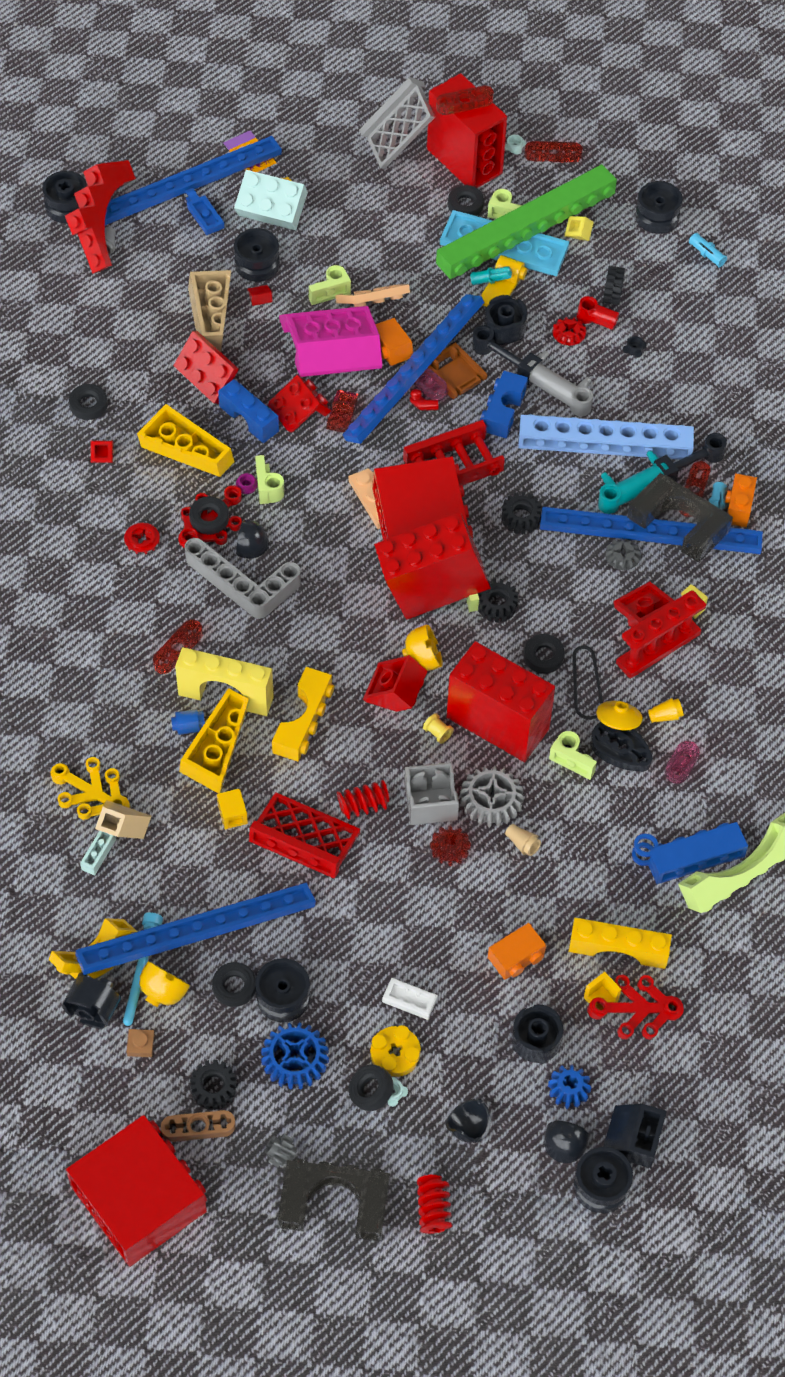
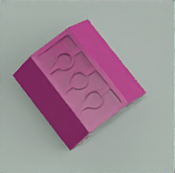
M368 306L279 315L284 333L290 332L296 347L295 365L300 377L382 368L380 337Z

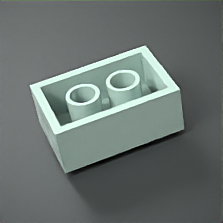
M246 170L234 209L238 216L296 230L308 192L304 184Z

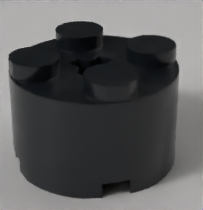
M501 295L491 299L485 310L484 325L493 329L495 343L498 345L511 344L524 338L527 322V307L520 299H512L509 295Z
M80 972L74 980L62 1004V1008L71 1017L74 1014L81 1017L80 1023L92 1028L103 1029L104 1026H108L120 1003L121 996L113 989L114 984L108 979L100 978V980L91 978L88 974L83 975Z
M542 1004L522 1009L517 1014L513 1024V1050L529 1062L547 1063L558 1053L562 1043L564 1027L559 1014L551 1007Z

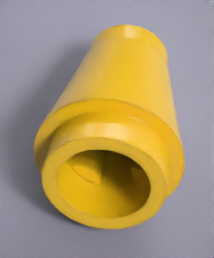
M670 698L648 710L651 723L679 720V717L684 716L679 699L673 700V698Z

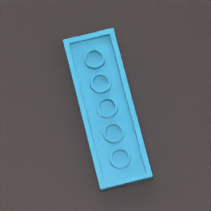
M453 210L440 238V245L445 246L492 222V220ZM538 233L529 240L523 241L514 248L508 249L491 259L498 260L500 255L525 263V268L557 276L568 251L570 241Z

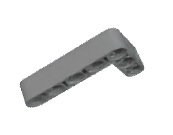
M199 538L189 539L185 543V557L188 565L255 618L261 619L269 615L300 587L301 570L299 565L294 562L283 564L258 586Z

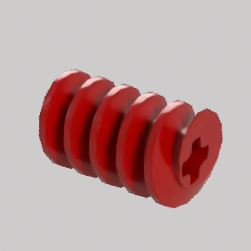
M381 780L380 787L376 782L371 784V789L367 784L363 785L362 792L358 787H354L353 795L349 789L344 790V797L339 791L337 792L340 809L348 820L351 819V812L360 817L361 809H363L366 815H369V807H372L376 813L380 804L384 810H387L389 794L384 780Z
M429 1174L419 1177L417 1179V1185L419 1186L417 1194L420 1196L418 1198V1205L420 1206L419 1215L421 1216L419 1225L422 1227L420 1232L435 1234L452 1228V1223L445 1221V1219L452 1217V1213L444 1211V1209L451 1207V1203L443 1201V1199L450 1197L449 1192L443 1191V1189L450 1186L449 1182L442 1181V1177L439 1175Z

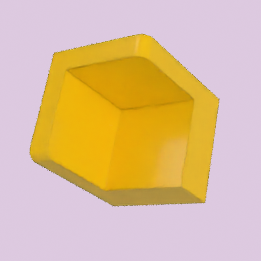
M240 789L217 794V804L224 829L248 824L247 811Z
M603 972L586 986L584 999L588 1003L597 997L603 998L606 1002H618L621 988L606 972ZM595 1004L598 1010H603L601 1004Z

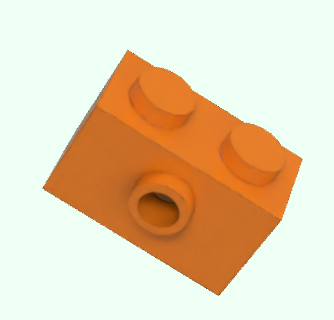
M392 318L375 324L380 337L382 359H386L390 366L409 360L413 354L412 341L396 319Z
M735 473L732 490H727L725 503H729L725 524L747 528L757 477Z
M527 923L490 946L487 958L502 978L506 980L511 976L516 977L521 974L524 968L531 963L532 965L539 963L544 958L546 944L530 923Z

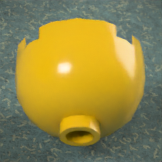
M426 624L412 630L406 637V648L402 649L403 656L410 655L427 671L443 666L441 651L438 652L436 645L438 642L431 627Z
M149 961L144 966L139 980L141 991L147 995L145 1000L156 1007L160 1003L167 1006L176 1004L181 1001L190 987L183 980Z

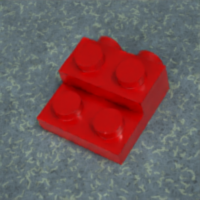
M648 582L613 602L614 608L628 619V626L632 628L674 600L653 583Z

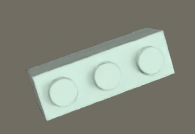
M99 831L80 862L81 870L95 876L115 843L116 836Z

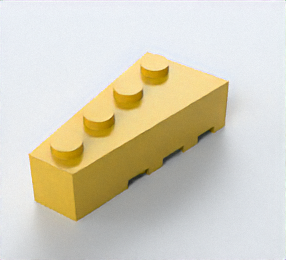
M167 404L137 433L142 448L221 477L234 463L231 448Z
M230 688L227 689L181 758L180 773L218 794L221 793L247 712L248 698Z

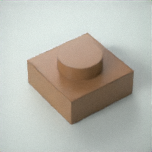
M129 1029L127 1056L152 1057L154 1030Z

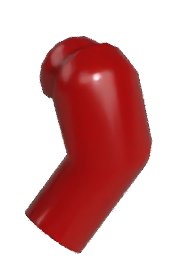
M418 389L410 392V402L419 410H438V400H425Z

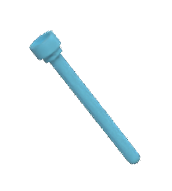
M145 913L142 921L143 929L146 930L162 925L163 917L156 913ZM149 956L138 959L123 1018V1023L126 1026H130L134 1020L141 991L139 985L140 975L148 962Z

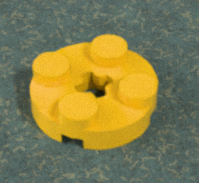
M400 1025L398 1027L384 1028L372 1038L370 1049L372 1063L384 1068L393 1077L407 1075L414 1070L419 1061L420 1043L415 1034L409 1031L406 1026ZM391 1047L401 1048L400 1055L390 1054Z

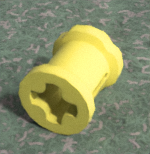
M434 713L425 721L423 729L426 732H431L437 738V742L442 744L450 738L454 728L447 726L439 719L440 716Z

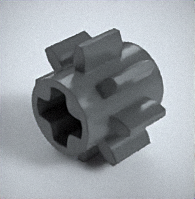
M284 1133L282 1136L271 1137L265 1148V1153L269 1157L268 1162L276 1167L283 1166L284 1164L289 1165L297 1152V1148L292 1144L294 1139Z

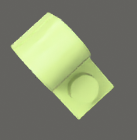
M498 189L493 193L489 201L488 217L497 219L522 205L511 203L512 194L510 191Z
M338 265L327 269L326 281L309 285L311 305L336 299L335 295L351 294V280L345 269Z
M264 455L255 456L260 504L279 502L284 497L283 477L278 473H270L269 464H265Z
M562 732L551 746L549 759L591 780L595 773L597 761L587 754L578 752L580 738L575 732ZM564 745H570V746H572V747H571V748H567V747H565Z

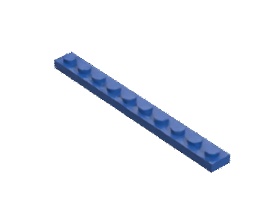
M270 136L112 199L107 206L105 225L182 195L190 188L197 189L282 154V149L273 136Z
M466 294L461 298L454 309L437 325L431 335L424 340V343L400 367L399 371L387 382L386 386L374 397L371 403L362 410L356 420L349 425L348 429L342 434L345 441L361 444L485 303L482 296Z
M542 507L540 530L623 538L761 554L763 531L550 507Z
M303 883L77 949L76 958L83 975H87L315 907L316 900L308 884Z

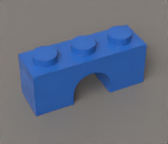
M503 371L501 378L496 379L494 384L495 392L489 395L487 401L488 409L483 410L480 419L486 424V433L507 439L514 423L515 409L508 408L505 405L521 406L527 391L528 377Z
M235 379L218 390L219 407L233 419L241 414L248 424L249 432L263 444L279 432L278 415Z

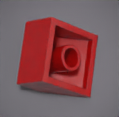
M410 655L379 662L363 700L395 712L412 709L428 671Z

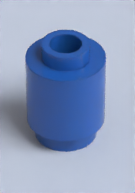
M193 709L175 712V717H171L173 731H178V735L199 732L205 724L203 711Z

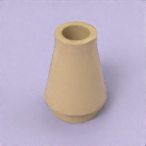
M511 824L505 832V835L510 838L523 855L532 856L541 846L538 835L524 830L515 824Z

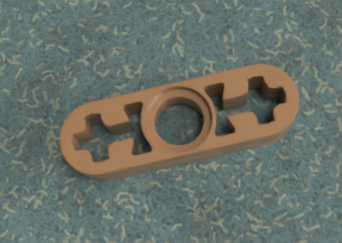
M222 1110L168 1116L161 1123V1132L165 1140L178 1142L226 1137L234 1132L236 1125L233 1114ZM211 1119L213 1124H215L213 1125V1130H210L209 1120ZM221 1119H226L228 1123L227 1128H221ZM194 1121H203L206 1124L204 1130L201 1132L193 1131L191 1125ZM183 1122H187L186 1126L188 1133H184ZM170 1124H175L177 1128L173 1134L168 1130Z

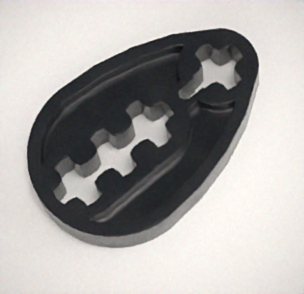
M599 722L594 727L591 736V748L600 759L629 771L644 772L651 767L653 759L651 751L643 737L635 729L618 730L608 727L602 722ZM605 731L608 732V736H607V735H603V737L600 736V732H601V733H604ZM617 738V742H609V739ZM624 744L627 745L626 748H622V749H619V748H618L619 745H620V746H623ZM642 757L646 759L645 761L641 762L637 761V759H641Z

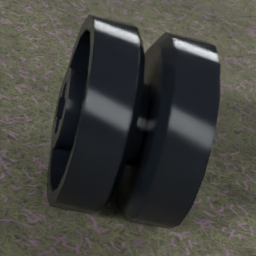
M59 171L48 176L43 182L42 191L45 210L52 220L59 223H67L65 215L79 209L74 193L87 187L85 178L73 171Z
M653 181L641 187L638 193L635 219L638 225L645 231L656 234H663L673 230L679 222L680 210L682 208L683 200L680 190L673 184L665 181Z
M252 228L241 232L235 238L233 245L236 272L242 278L248 281L260 282L272 278L278 272L280 266L279 242L272 232L266 229Z
M281 958L266 963L258 971L255 985L257 1006L261 1013L268 1019L280 1023L291 1022L301 1017L308 1009L310 1003V980L305 968L297 961Z
M598 1147L589 1150L581 1157L577 1164L573 1184L576 1198L583 1207L595 1213L605 1214L616 1211L625 1203L629 1196L633 1180L631 1164L623 1153L614 1148Z

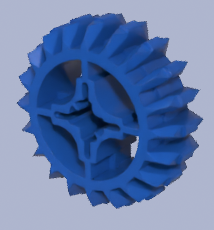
M289 1022L285 1030L279 1025L278 1034L271 1031V1039H265V1048L261 1049V1055L264 1056L261 1059V1063L263 1066H266L264 1068L265 1074H271L270 1080L272 1082L279 1079V1086L282 1087L285 1083H288L290 1090L293 1089V1084H298V1088L301 1090L304 1082L311 1087L313 1085L312 1078L320 1080L321 1074L319 1072L325 1073V1064L329 1063V1057L327 1056L329 1048L324 1046L326 1044L325 1038H319L320 1032L318 1030L311 1033V1026L308 1025L305 1029H302L300 1022L297 1024V1028H292V1024ZM279 1048L284 1055L280 1064L274 1058ZM310 1048H312L316 1054V1057L312 1064L308 1061V1057L306 1056ZM292 1054H295V1056H296V1054H299L300 1057H298V1058H296V1057L292 1058L291 1055H292Z

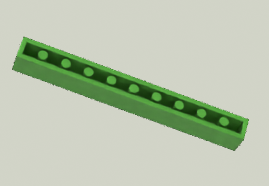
M600 165L437 249L436 264L450 280L460 276L473 267H478L483 262L495 258L500 253L514 248L517 244L529 240L538 233L545 232L548 228L562 223L570 216L579 214L582 210L596 205L605 198H610L615 194L617 179L603 165Z

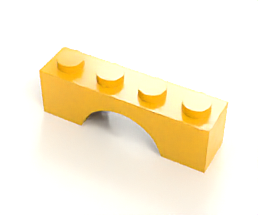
M305 667L297 685L298 697L307 706L305 713L294 721L280 723L272 740L273 754L299 762L302 754H306L309 747L308 739L310 735L314 736L318 726L316 721L319 716H323L326 709L325 701L327 697L331 698L335 687L332 684V675L309 667Z
M574 917L569 952L589 956L606 951L620 952L636 958L641 965L666 969L672 935Z

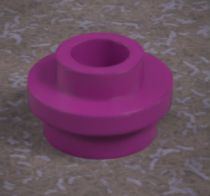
M244 473L236 480V486L241 489L242 494H251L256 491L258 482L252 474Z

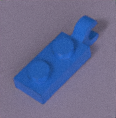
M194 188L185 191L188 195L186 197L187 209L206 236L225 228L224 221L205 195L199 197Z

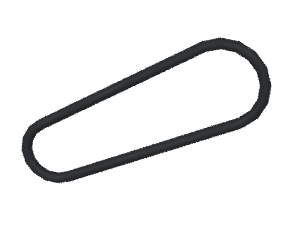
M578 646L572 655L574 708L580 717L592 720L596 719L597 715L585 716L578 709L576 653L580 649H587L591 652L601 704L603 703L596 657L592 648Z

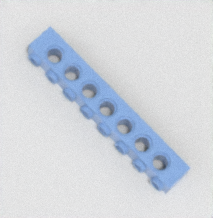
M532 414L521 415L518 448L648 457L646 453L651 450L658 458L668 455L670 459L681 460L693 452L694 427L664 425L661 423L621 422L618 420L578 419L575 417L535 416Z

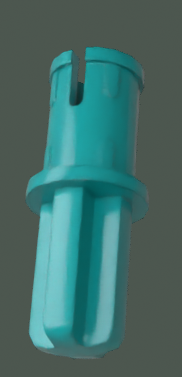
M509 266L495 269L489 267L484 271L472 272L470 279L473 285L488 282L494 284L495 281L510 279L512 277V269Z

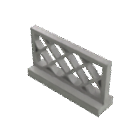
M409 77L359 129L361 135L367 137L381 169H385L435 118L423 91L426 88L423 81ZM419 97L417 106H414V100ZM412 108L416 109L414 120H410ZM406 109L405 118L400 119L401 113ZM422 110H425L427 116L420 121ZM400 122H404L402 133H398ZM393 123L392 132H388L389 126ZM409 123H413L412 131L410 134H407ZM381 135L380 144L377 145L376 139ZM387 135H391L389 146H385ZM397 136H401L399 145L395 147ZM384 149H388L387 157L383 159Z

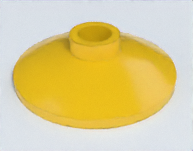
M623 701L603 702L596 711L597 718L606 726L614 729L632 730L639 727L642 723L641 712Z

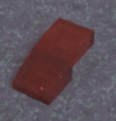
M337 390L326 429L343 433L348 429L354 415L358 394Z

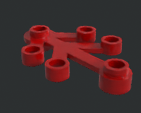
M234 485L228 486L224 490V499L222 501L225 502L228 508L231 505L235 506L242 500L241 489ZM199 493L196 495L195 501L203 497H208V495L205 493ZM184 507L181 510L184 529L180 532L178 541L183 548H185L187 539L199 538L203 542L215 541L218 545L227 543L228 536L226 531L222 530L211 535L199 533L192 527L189 516L184 515L189 513L191 507ZM205 510L201 514V518L204 521H213L218 516L214 510L209 514ZM232 516L229 518L226 527H229L232 531L240 530L242 519L239 516Z
M618 975L614 982L632 1002H606L603 998L597 997L592 999L587 1007L589 1016L596 1020L604 1018L607 1013H635L628 1022L622 1023L617 1030L618 1036L625 1040L633 1035L634 1029L649 1013H660L652 1023H647L642 1028L643 1037L651 1040L655 1038L658 1034V1029L667 1020L674 1021L679 1019L684 1011L681 1000L675 996H665L654 986V980L649 975H643L638 980L637 986L641 991L647 992L657 1003H649L629 985L630 981L627 976ZM618 980L624 981L625 986H620ZM642 980L648 981L649 987L644 986ZM595 1004H601L603 1010H598ZM668 1004L674 1005L676 1010H670ZM622 1028H627L629 1034H624ZM646 1028H651L654 1034H648Z

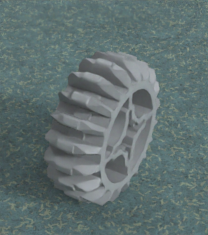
M494 765L492 770H488L484 766L482 772L476 769L474 775L469 774L467 776V781L462 783L460 804L461 807H464L465 815L470 814L471 821L478 819L479 826L483 822H487L489 828L492 823H496L499 828L501 821L508 825L510 818L515 819L517 817V812H520L522 809L524 796L522 795L523 788L519 786L520 781L519 779H513L514 775L512 772L506 775L504 768L501 771H496L497 769ZM491 791H493V802H490L491 797H489L491 796Z

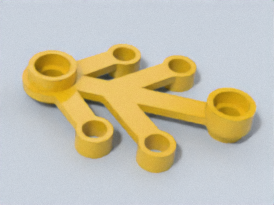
M90 757L86 760V769L90 773L92 785L70 773L68 766L58 763L52 767L51 777L54 783L59 785L69 783L84 792L75 795L62 792L58 795V804L61 808H69L71 805L80 804L77 807V814L80 819L87 820L91 816L100 815L106 800L130 808L129 800L120 794L118 784L120 776L117 769L110 768L105 772L106 782L110 784L111 796L103 792L99 774L100 761L98 758ZM92 763L97 764L95 767L89 766ZM59 770H64L63 773H56ZM111 774L116 775L115 778H109ZM64 798H68V799H69L67 802H62V801H61V800L64 799ZM96 800L103 803L102 805H97L93 807H90L89 804H86V802ZM84 809L88 810L85 814L80 813Z

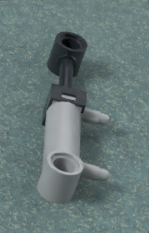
M481 325L474 329L472 349L475 353L486 355L493 351L517 366L518 375L528 377V386L533 383L570 406V410L574 415L583 417L591 412L593 393L587 388L591 383L590 377H586L576 386L542 365L549 356L547 351H543L538 356L530 352L522 360L495 343L493 339L494 331L489 326Z

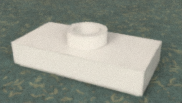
M391 978L382 1002L428 1020L438 995Z

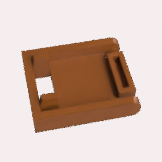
M456 342L444 349L425 370L453 400L458 395H462L480 384L481 380L487 379V373ZM448 357L453 359L452 362L439 369L440 362Z

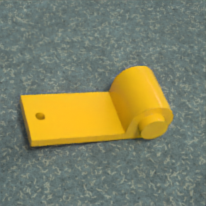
M500 255L495 268L509 266L512 269V277L495 281L494 284L489 282L481 294L485 302L483 306L487 307L491 299L497 296H510L520 279L524 280L527 268H525V263Z

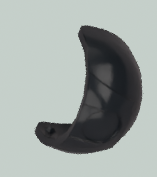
M244 519L238 533L236 554L247 559L257 558L263 555L269 547L268 535L258 522Z
M478 1098L469 1099L458 1105L446 1120V1128L452 1135L468 1143L482 1141L491 1127L488 1107L483 1100Z
M560 1120L553 1121L547 1125L544 1146L548 1155L555 1161L572 1163L580 1159L585 1153L589 1133L577 1124Z

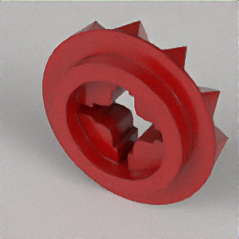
M565 317L564 320L558 319L557 323L553 325L552 333L555 340L559 343L572 346L584 340L586 327L583 326L582 321H576L575 317L573 319ZM566 328L569 329V330H570V329H573V332H571V331L566 332Z
M148 523L134 524L126 530L124 535V542L129 551L133 550L136 554L139 552L147 554L150 550L154 551L160 539L157 528ZM145 534L146 540L139 544L138 539H141Z

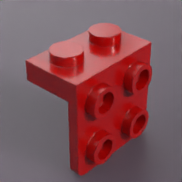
M296 375L268 403L269 408L278 415L279 421L289 432H294L315 411L325 417L331 412L327 406L328 400L321 393L318 394L316 392L317 386L310 379L305 380L299 375Z

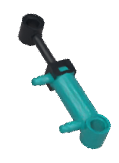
M720 433L709 434L701 450L674 463L668 455L658 458L650 450L646 455L653 466L618 483H615L606 472L602 473L601 478L605 485L601 487L599 492V510L606 514L615 513L618 511L619 506L655 488L662 486L665 489L675 484L680 469L702 458L711 463L720 462L724 457L727 445L725 436Z

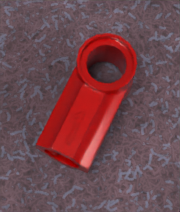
M585 296L580 299L576 317L583 324L593 322L613 330L620 313L598 305L597 300L593 297Z

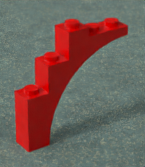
M129 160L96 164L85 170L83 173L88 186L74 193L79 209L65 215L71 234L78 235L92 274L112 266L105 239V216L107 206L114 192L119 187L136 179Z

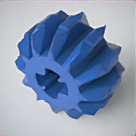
M573 1064L570 1065L569 1070H566L562 1065L559 1068V1072L554 1071L552 1073V1080L548 1082V1087L551 1089L549 1095L550 1097H557L555 1102L557 1105L565 1102V1108L568 1109L570 1103H573L578 1108L580 1101L586 1102L588 1100L587 1094L591 1092V1086L588 1085L590 1078L589 1076H582L583 1068L576 1072L574 1071Z

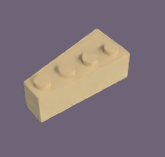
M231 270L190 272L188 291L196 331L201 333L221 352Z

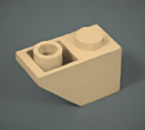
M106 800L95 829L117 837L144 839L151 815Z

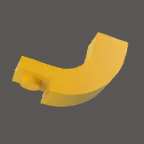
M105 918L98 936L89 946L137 932V930L124 919ZM51 952L49 961L56 966V970L60 973L70 974L76 979L78 974L82 972L76 958V952ZM114 967L93 972L88 975L91 978L95 979L104 975Z

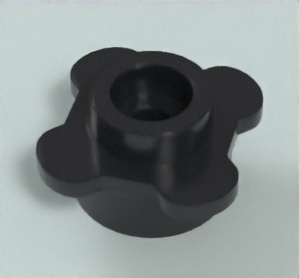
M632 336L627 339V344L623 346L622 350L626 354L629 353L639 358L642 356V351L646 349L647 344L642 338Z

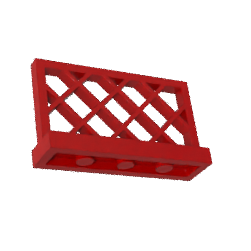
M275 792L258 820H254L250 826L249 842L335 879L340 865L359 836L361 829ZM277 802H280L287 806V810L276 812L274 806ZM303 812L308 815L309 819L297 821L295 814ZM290 815L293 822L281 825L279 818ZM274 819L277 826L268 827L263 823L264 821ZM326 822L330 828L318 830L316 823ZM311 824L314 832L303 834L300 827ZM296 828L298 836L291 837L285 834L284 831ZM347 831L352 835L350 838L340 840L337 832ZM333 834L336 841L324 844L321 836ZM317 837L320 845L312 846L307 844L305 840ZM339 847L341 853L337 857L328 853L327 849Z

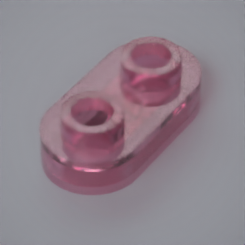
M429 368L414 383L416 388L432 400H440L448 393L445 380Z
M683 741L675 749L665 769V776L670 782L679 784L688 778L700 754L699 747L694 742Z

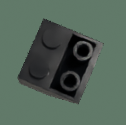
M646 1104L615 1105L603 1147L614 1148L623 1153L629 1162L651 1168L667 1111Z

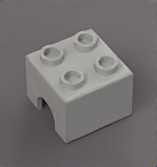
M452 762L405 767L404 785L410 825L458 820L459 801L454 788Z

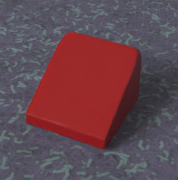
M268 285L247 288L252 306L272 302V292Z
M91 441V463H113L114 442Z

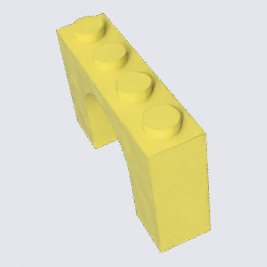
M182 647L175 666L179 696L201 701L207 681H219L233 686L244 697L249 699L247 712L263 716L268 715L274 698L272 668Z

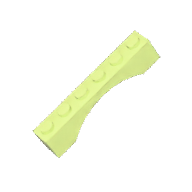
M785 813L770 823L767 833L759 846L740 864L720 872H695L680 882L678 885L688 908L699 913L707 912L720 900L729 898L732 892L738 888L748 885L750 880L756 876L766 873L774 864L784 861Z

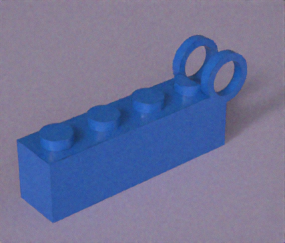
M737 822L731 824L723 823L715 829L709 831L701 830L693 836L686 838L678 837L664 845L662 843L658 844L657 839L650 834H640L634 841L632 859L638 865H648L656 884H660L743 858L746 855L748 844ZM642 839H648V840L652 841V843L654 844V847H653L651 844H649V843H645V842L638 843V842H639L640 840H642ZM640 848H647V849H649L650 851H649V852H645V851H642ZM636 853L642 857H650V859L640 860L636 856Z

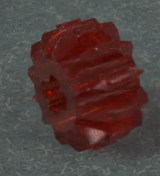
M451 824L448 830L441 826L439 833L434 832L430 842L433 858H439L440 865L445 861H448L450 867L453 861L460 865L462 858L467 859L469 856L468 850L471 849L468 834L462 833L461 827L453 830Z

